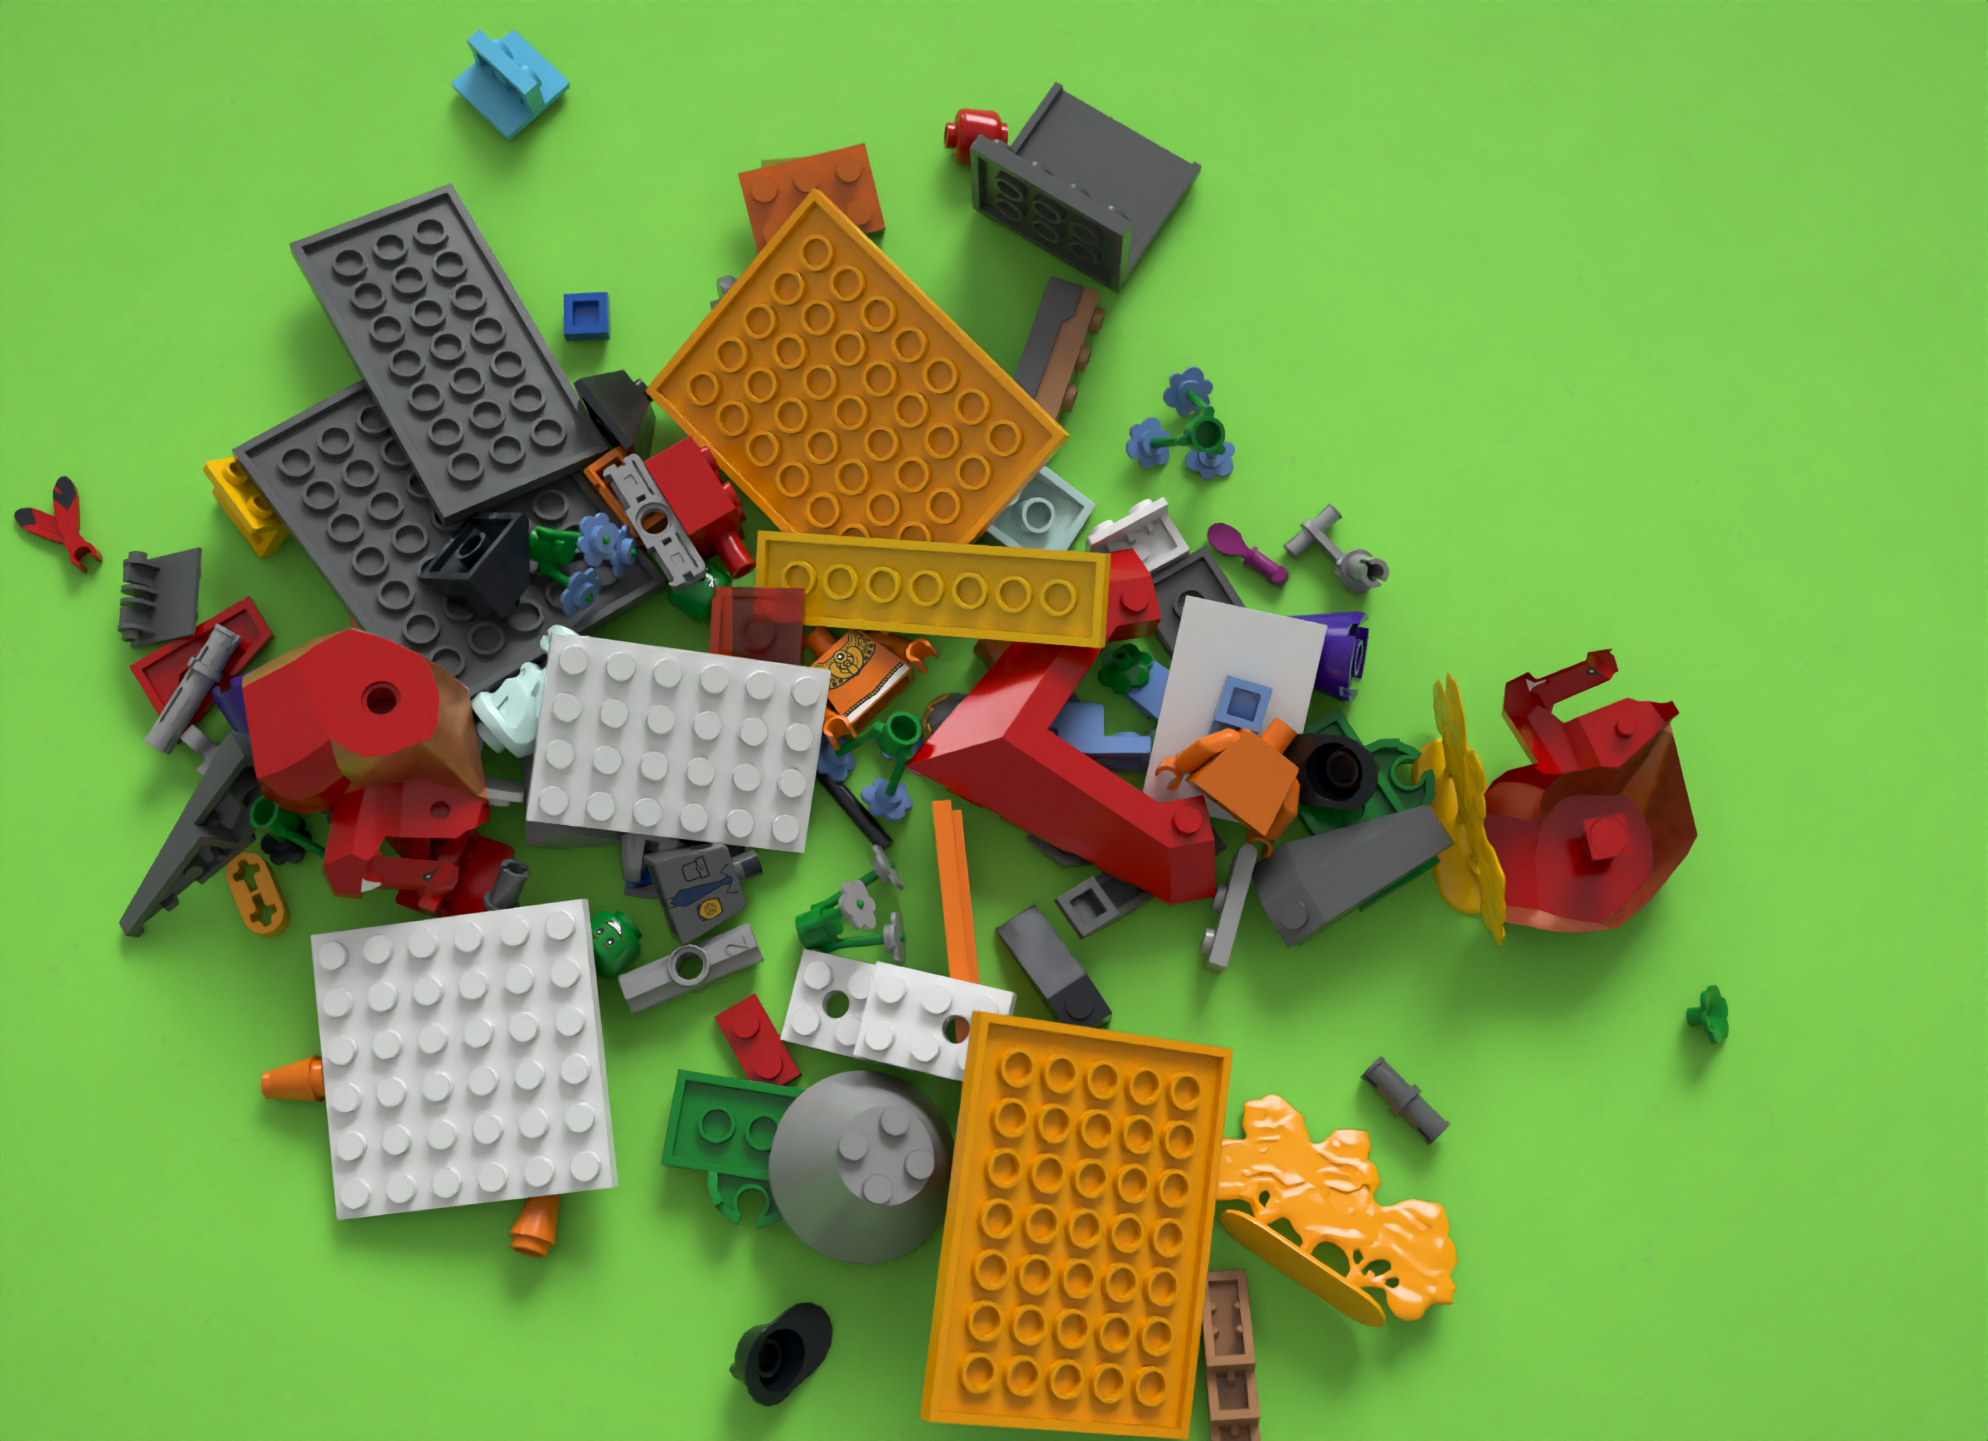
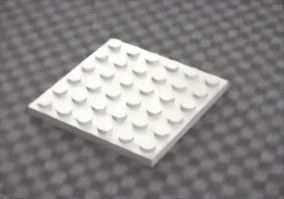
M588 899L310 935L337 1220L618 1186Z

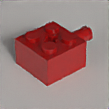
M690 435L643 462L701 557L708 560L718 554L733 580L742 578L755 569L756 562L751 558L741 541L746 538L741 523L747 520L740 507L742 503L730 482L724 483L718 472L719 466L706 445L698 448Z

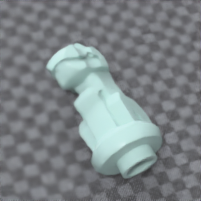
M554 625L548 629L549 634L547 636L543 635L540 641V648L548 656L551 632L579 634L562 625ZM525 662L520 668L519 675L515 678L506 679L496 693L479 692L471 700L472 708L480 718V721L475 725L476 732L498 754L505 748L517 758L526 757L534 753L546 667L541 669L537 664Z

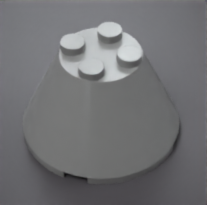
M866 1070L849 1071L817 1082L798 1096L787 1108L776 1127L777 1130L769 1155V1183L775 1205L781 1217L803 1243L824 1256L827 1255L853 1264H872L888 1261L912 1251L922 1244L940 1225L947 1210L955 1144L951 1131L941 1112L923 1092L912 1084L890 1074Z

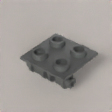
M197 547L148 560L147 553L131 551L129 552L128 559L123 560V582L129 584L121 586V593L132 597L120 599V606L122 607H120L117 631L122 633V641L131 642L130 648H139L195 636L198 619L197 606L199 580L201 578L202 548Z

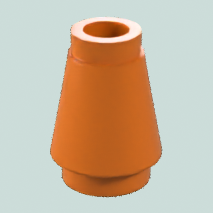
M314 1055L273 1070L264 1071L261 1077V1089L266 1099L322 1102L326 1097L322 1058Z
M561 1194L527 1198L509 1233V1236L513 1238L510 1249L530 1257L547 1258L550 1248H555L559 1199Z

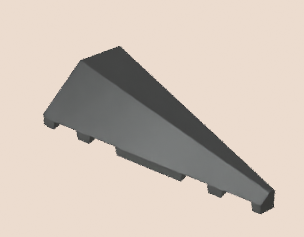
M229 731L119 921L126 936L140 937L145 933L143 924L162 908L170 912L179 904L177 896L195 881L201 885L204 884L256 840L254 832L257 829L249 824L250 810L255 800L263 795L256 779L249 734Z

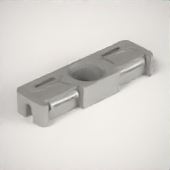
M631 454L623 458L624 464L617 468L613 464L604 470L605 482L607 484L612 481L610 486L623 505L626 517L649 555L653 553L655 560L669 581L668 584L671 591L679 592L706 576L705 563L641 458L637 454ZM652 512L664 514L668 519L666 529L658 534L646 532L642 528V521L646 515Z

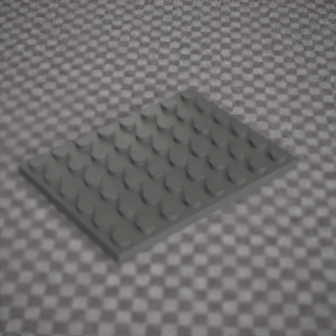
M363 380L232 449L235 461L362 631L396 642L443 667L469 688L471 700L479 692L492 693L499 689L506 679L517 677L521 666L525 662L541 664L547 655L540 648V641L543 635L547 636L549 634L548 629L552 626L562 625L575 631L580 636H588L666 588V580L638 545L634 564L629 566L627 570H624L621 578L613 576V565H611L610 560H603L597 567L589 566L585 562L584 553L578 549L575 550V555L568 565H562L557 568V570L569 578L578 571L585 573L587 569L593 568L597 571V577L602 582L595 602L585 610L579 609L573 616H567L563 613L564 604L560 601L561 594L567 588L551 577L537 573L538 562L530 560V586L521 595L518 607L503 619L476 617L425 586L418 579L419 575L467 518L446 527L443 525ZM580 471L482 511L524 513L529 518V536L538 526L554 530L580 532L581 520L585 516L595 517L597 513L607 514L609 523L615 524L619 530L622 529V524Z

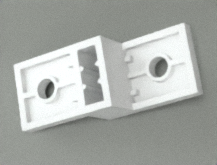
M804 949L780 1040L913 1073L918 1071L963 1082L969 1035L963 1042L952 1044L946 1035L947 1025L957 1017H964L970 1026L972 1011L1013 1016L1017 994L876 961V965ZM845 993L849 999L847 1012L842 1017L832 1018L827 1010L829 999L834 994Z

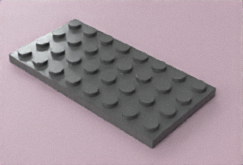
M452 183L290 243L293 258L445 527L468 518L476 512H482L582 470L609 452V447Z

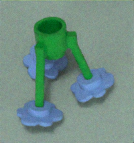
M1196 366L1188 367L1184 370L1183 374L1173 373L1169 377V384L1171 386L1166 388L1163 393L1165 404L1172 408L1176 407V412L1180 416H1187L1191 411L1199 413V416L1191 418L1185 424L1182 435L1170 437L1167 431L1161 429V424L1156 418H1146L1142 424L1131 426L1129 431L1131 439L1128 440L1125 447L1127 455L1131 459H1138V464L1141 468L1148 469L1153 464L1162 465L1167 462L1169 458L1167 447L1188 446L1192 451L1186 455L1185 465L1191 471H1199V475L1203 480H1211L1215 475L1220 477L1229 475L1233 470V462L1230 457L1234 454L1235 447L1230 442H1224V426L1218 419L1214 418L1215 410L1209 406L1210 399L1208 394L1213 390L1212 382L1204 379L1203 372Z
M903 711L895 712L888 717L885 723L875 721L869 729L857 735L855 739L848 740L840 736L837 739L840 746L839 750H834L825 733H822L816 771L820 774L827 773L833 782L844 781L847 778V772L855 768V760L850 756L852 750L875 738L881 749V755L885 759L895 757L897 762L889 782L883 778H876L872 785L865 786L862 789L861 799L870 805L869 812L877 817L884 815L886 819L892 822L901 821L904 818L905 811L911 810L913 801L907 796V786L900 782L905 770V765L923 746L921 721L917 715Z

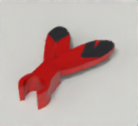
M61 476L53 488L55 517L34 508H21L15 512L14 517L19 525L31 534L63 544L70 553L72 564L81 572L87 573L88 569L81 564L82 557L87 553H92L91 555L98 562H102L103 557L79 533L80 504L78 491L74 483L67 476Z

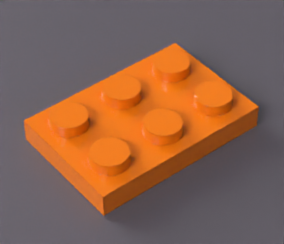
M865 143L738 173L758 254L813 188L825 194L864 234L886 229Z

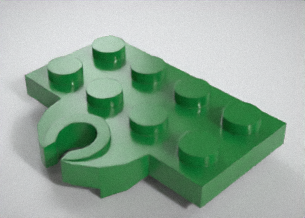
M1339 708L1303 730V733L1347 736L1361 742ZM1400 738L1380 739L1365 745L1370 750L1376 764L1379 765L1376 791L1366 804L1357 809L1341 810L1306 806L1298 803L1297 815L1309 834L1313 836L1426 804L1431 805L1436 794L1433 770L1424 771L1419 782L1415 785L1406 786L1401 784L1395 776V768L1402 764L1413 765L1421 757L1422 753L1416 748L1401 742ZM1438 856L1358 908L1359 911L1362 912L1437 866L1441 862Z
M678 1069L661 1165L707 1172L708 1191L715 1207L730 1222L738 1226L742 1219L738 1209V1200L744 1192L749 1190L759 1191L763 1194L766 1201L764 1210L756 1217L757 1229L768 1227L783 1220L771 1193L768 1160L777 1130L776 1127L787 1108L806 1089Z

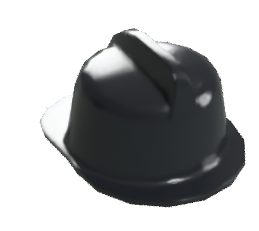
M1301 733L1295 736L1282 754L1299 768L1296 776L1300 784L1299 804L1341 810L1357 809L1366 804L1376 791L1379 765L1376 764L1370 750L1358 740L1341 735Z
M797 1303L785 1310L770 1324L751 1327L742 1335L737 1344L735 1361L729 1369L731 1375L746 1385L749 1395L756 1403L766 1407L778 1405L808 1378L826 1358L831 1346L833 1331L829 1315L821 1306L814 1303Z

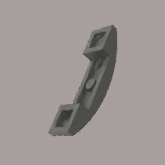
M1212 827L1215 839V857L1225 851L1227 846ZM1104 872L1096 878L1094 876L1090 877L1056 898L1054 902L1082 940L1126 917L1155 898H1153V894L1130 882L1126 884Z

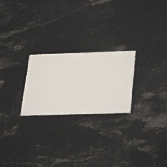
M1186 595L1143 793L1158 803L1203 795L1185 781L1190 774H1185L1177 789L1169 790L1167 786L1176 777L1175 774L1169 770H1163L1158 776H1155V771L1164 758L1176 757L1178 753L1197 739L1208 735L1227 675L1273 688L1262 728L1257 736L1261 737L1274 718H1278L1286 723L1297 734L1303 733L1328 625ZM1204 795L1210 817L1238 822Z

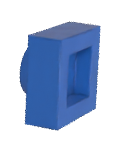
M608 292L564 294V336L567 341L610 339V298Z

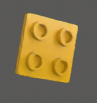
M234 457L206 462L202 470L214 485L211 493L259 558L274 556L289 533L246 476Z

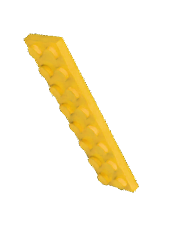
M758 531L753 621L1105 648L1111 554Z

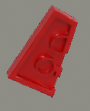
M248 596L198 625L195 636L173 640L129 666L159 716L185 677L184 675L190 667L187 665L191 657L196 658L207 642L216 623L239 635L243 640L239 643L221 673L224 674L220 683L215 681L210 691L218 685L222 693L228 691L232 686L230 680L242 675L275 638L252 598ZM208 691L183 733L192 724L196 727L215 706L210 691ZM179 738L177 744L180 745L183 740Z

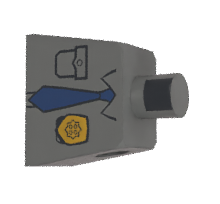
M703 841L643 855L670 934L682 945L693 941L743 910L747 906V902L740 884L763 875L760 861L753 849L731 857L727 846L721 842Z

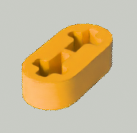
M245 852L237 855L227 865L226 879L245 925L261 937L271 938L278 936L289 925L290 912L272 867L265 859L255 853ZM247 865L260 869L259 872L254 874V880L258 887L257 890L253 891L250 884L244 880H239V878L245 875L244 867ZM262 899L266 906L272 910H277L276 913L271 915L272 924L269 926L261 921H256L257 918L262 916V910L258 903Z

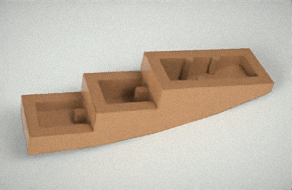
M1246 1270L1208 1272L1201 1335L1210 1441H1261L1259 1429L1260 1412L1255 1376L1256 1359Z

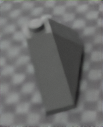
M1426 804L1285 843L1272 852L1269 858H1263L1254 865L1252 879L1262 907L1288 948L1297 947L1308 942L1455 843L1430 805Z

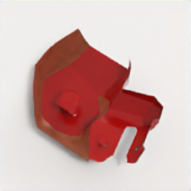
M353 627L310 640L244 675L242 678V690L256 779L264 798L273 801L284 810L300 814L333 811L322 874L334 896L362 899L364 892L371 889L423 890L427 897L454 892L453 888L458 882V866H453L447 861L383 857L378 848L385 836L457 838L467 830L474 829L485 822L489 823L491 808L488 801L469 688L443 667L389 639Z
M1613 648L1588 652L1585 661L1542 678H1534L1527 672L1505 684L1501 716L1532 763L1531 765L1506 771L1493 780L1483 793L1486 803V817L1483 819L1486 837L1494 848L1506 876L1504 893L1506 902L1505 922L1549 931L1571 933L1619 928L1654 897L1688 855L1698 836L1671 727L1672 719L1680 714L1672 700L1667 703H1658L1625 698L1565 723L1551 713L1554 704L1612 679L1614 673L1618 672L1615 657L1610 653Z

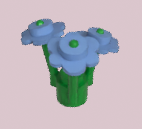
M597 513L595 517L585 516L580 522V532L554 530L538 526L529 536L530 560L538 562L537 573L551 577L567 588L560 597V601L564 604L563 613L567 616L575 615L579 609L585 610L595 602L602 585L601 580L597 577V571L593 568L587 569L585 573L578 571L571 578L557 570L558 567L566 566L572 561L576 549L584 553L585 562L589 566L597 567L603 560H610L611 565H613V576L615 578H621L624 570H627L635 562L638 547L637 541L630 534V527L623 525L622 529L619 530L615 524L609 523V518L605 513Z

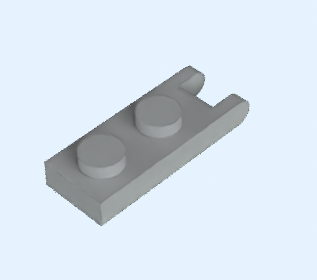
M1250 844L1243 845L1233 856L1225 885L1217 884L1216 896L1212 899L1211 910L1217 911L1213 929L1205 928L1198 954L1206 956L1202 969L1221 974L1227 968L1257 858V850Z

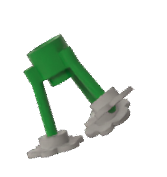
M880 845L872 846L876 854V858L871 861L874 868L873 871L851 883L849 881L842 883L839 892L824 901L811 905L810 911L796 916V931L806 949L812 950L821 946L824 953L827 954L838 949L884 944L888 953L893 952L895 961H898L899 964H905L906 935L901 913H891V924L884 926L883 934L848 938L837 937V935L843 933V923L841 920L843 917L851 922L855 929L863 927L865 930H871L875 927L876 919L873 912L876 909L874 900L868 896L866 889L868 885L880 878L885 885L892 882L900 891L905 889L894 862L890 861Z

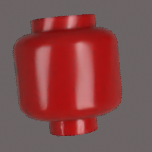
M962 108L957 112L954 122H946L944 148L952 149V156L956 163L971 166L970 147L979 134L992 141L994 139L1001 140L1008 145V125L1006 122H1001L999 114L995 111Z

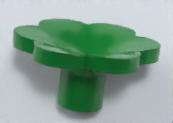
M1125 644L1121 648L1108 651L1101 659L1103 667L1098 672V679L1103 686L1112 687L1114 693L1119 695H1125L1133 688H1142L1150 681L1148 671L1154 664L1152 656L1147 652H1140L1134 644Z
M1710 985L1700 995L1701 1007L1688 1008L1686 1019L1689 1026L1702 1025L1703 1030L1708 1033L1710 1042L1715 1045L1721 1044L1723 1038L1728 1037V1006L1725 998L1721 997L1718 986Z

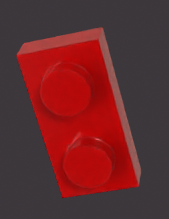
M756 994L749 996L715 1016L717 1023L750 1081L785 1086L802 1076L785 1044L780 1040L781 1037Z

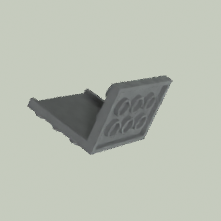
M1058 82L1054 83L1011 146L1001 140L994 139L992 141L979 134L970 147L972 208L1116 293L1120 292L1201 172V165L1194 161L1192 164L1067 93L1063 90V85Z

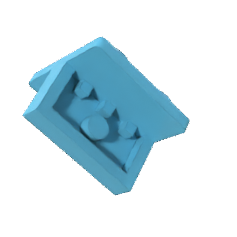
M480 29L467 39L475 62L452 82L454 90L507 140L513 139L570 88L568 80L516 31H510L501 40L499 38L491 40Z

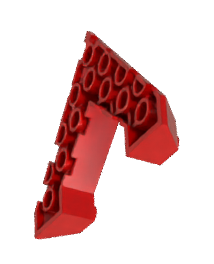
M1133 548L1107 552L1111 554L1105 646L1111 642L1152 636L1162 618L1151 574ZM1014 641L904 767L918 776L924 775L947 787V791L980 808L985 807L999 814V818L1068 854L1072 852L1095 864V868L1126 884L1130 882L1153 894V898L1168 906L1214 898L1216 896L1215 839L1204 795L1158 803L1049 731L1104 648Z

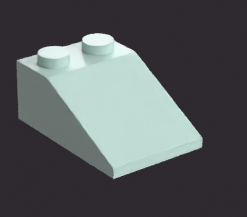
M1044 465L980 539L992 546L1067 551L1096 504Z

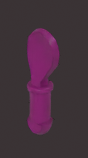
M1214 523L1208 528L1206 534L1208 542L1217 552L1225 556L1242 557L1244 559L1242 562L1244 566H1250L1267 578L1269 583L1281 586L1287 583L1289 577L1286 568L1282 565L1279 566L1259 552L1256 546L1249 549L1241 533L1234 527L1225 523Z

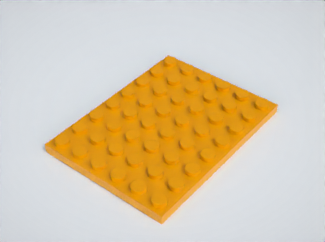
M815 188L811 190L645 390L688 436H692L700 448L705 445L709 448L721 470L782 532L974 545L1070 438V435L825 194ZM880 631L885 636L895 633L888 631Z
M972 1011L920 1419L937 1423L1189 1440L1233 1049L997 1013Z

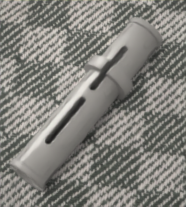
M216 623L215 628L196 658L191 657L187 665L190 667L184 675L185 677L172 694L154 726L143 739L144 742L167 755L172 753L179 737L187 728L208 691H210L215 681L220 683L224 674L221 672L232 653L243 640L242 637Z

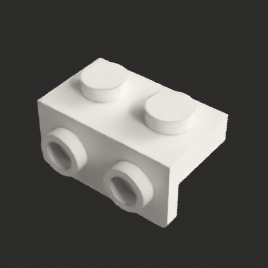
M1164 497L1154 502L1151 499L1139 502L1128 511V516L1115 523L1112 520H1107L1098 524L1089 532V537L1086 539L1085 552L1107 553L1133 548L1151 576L1188 556L1190 549L1168 514L1169 504Z

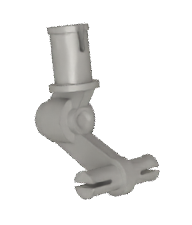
M1328 504L1313 520L1306 519L1300 524L1302 530L1283 545L1284 549L1291 557L1297 559L1309 546L1315 543L1337 565L1334 573L1348 591H1353L1356 595H1362L1371 588L1382 586L1377 579L1383 582L1387 581L1389 568L1386 562L1379 558H1373L1372 554L1359 548L1352 549L1344 554L1324 534L1342 518L1340 512L1332 504Z

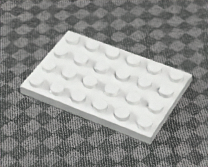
M551 632L525 819L526 821L804 853L831 671L821 668Z

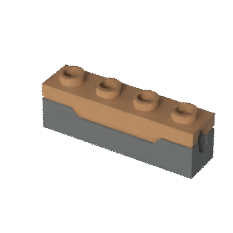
M1050 276L1013 380L1059 424L1063 411L1071 412L1079 388L1074 386L1073 383L1077 372L1085 373L1092 353V348L1088 347L1087 343L1091 333L1099 334L1106 309L1100 308L1101 291L1089 287L1084 288L1083 285Z

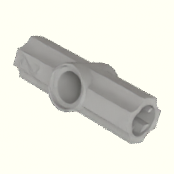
M746 923L698 944L682 945L675 949L671 955L618 976L625 1000L632 1014L636 1015L687 993L702 992L711 983L762 963L764 959L749 923ZM692 958L700 959L703 962V969L699 976L690 980L680 977V969L685 961Z

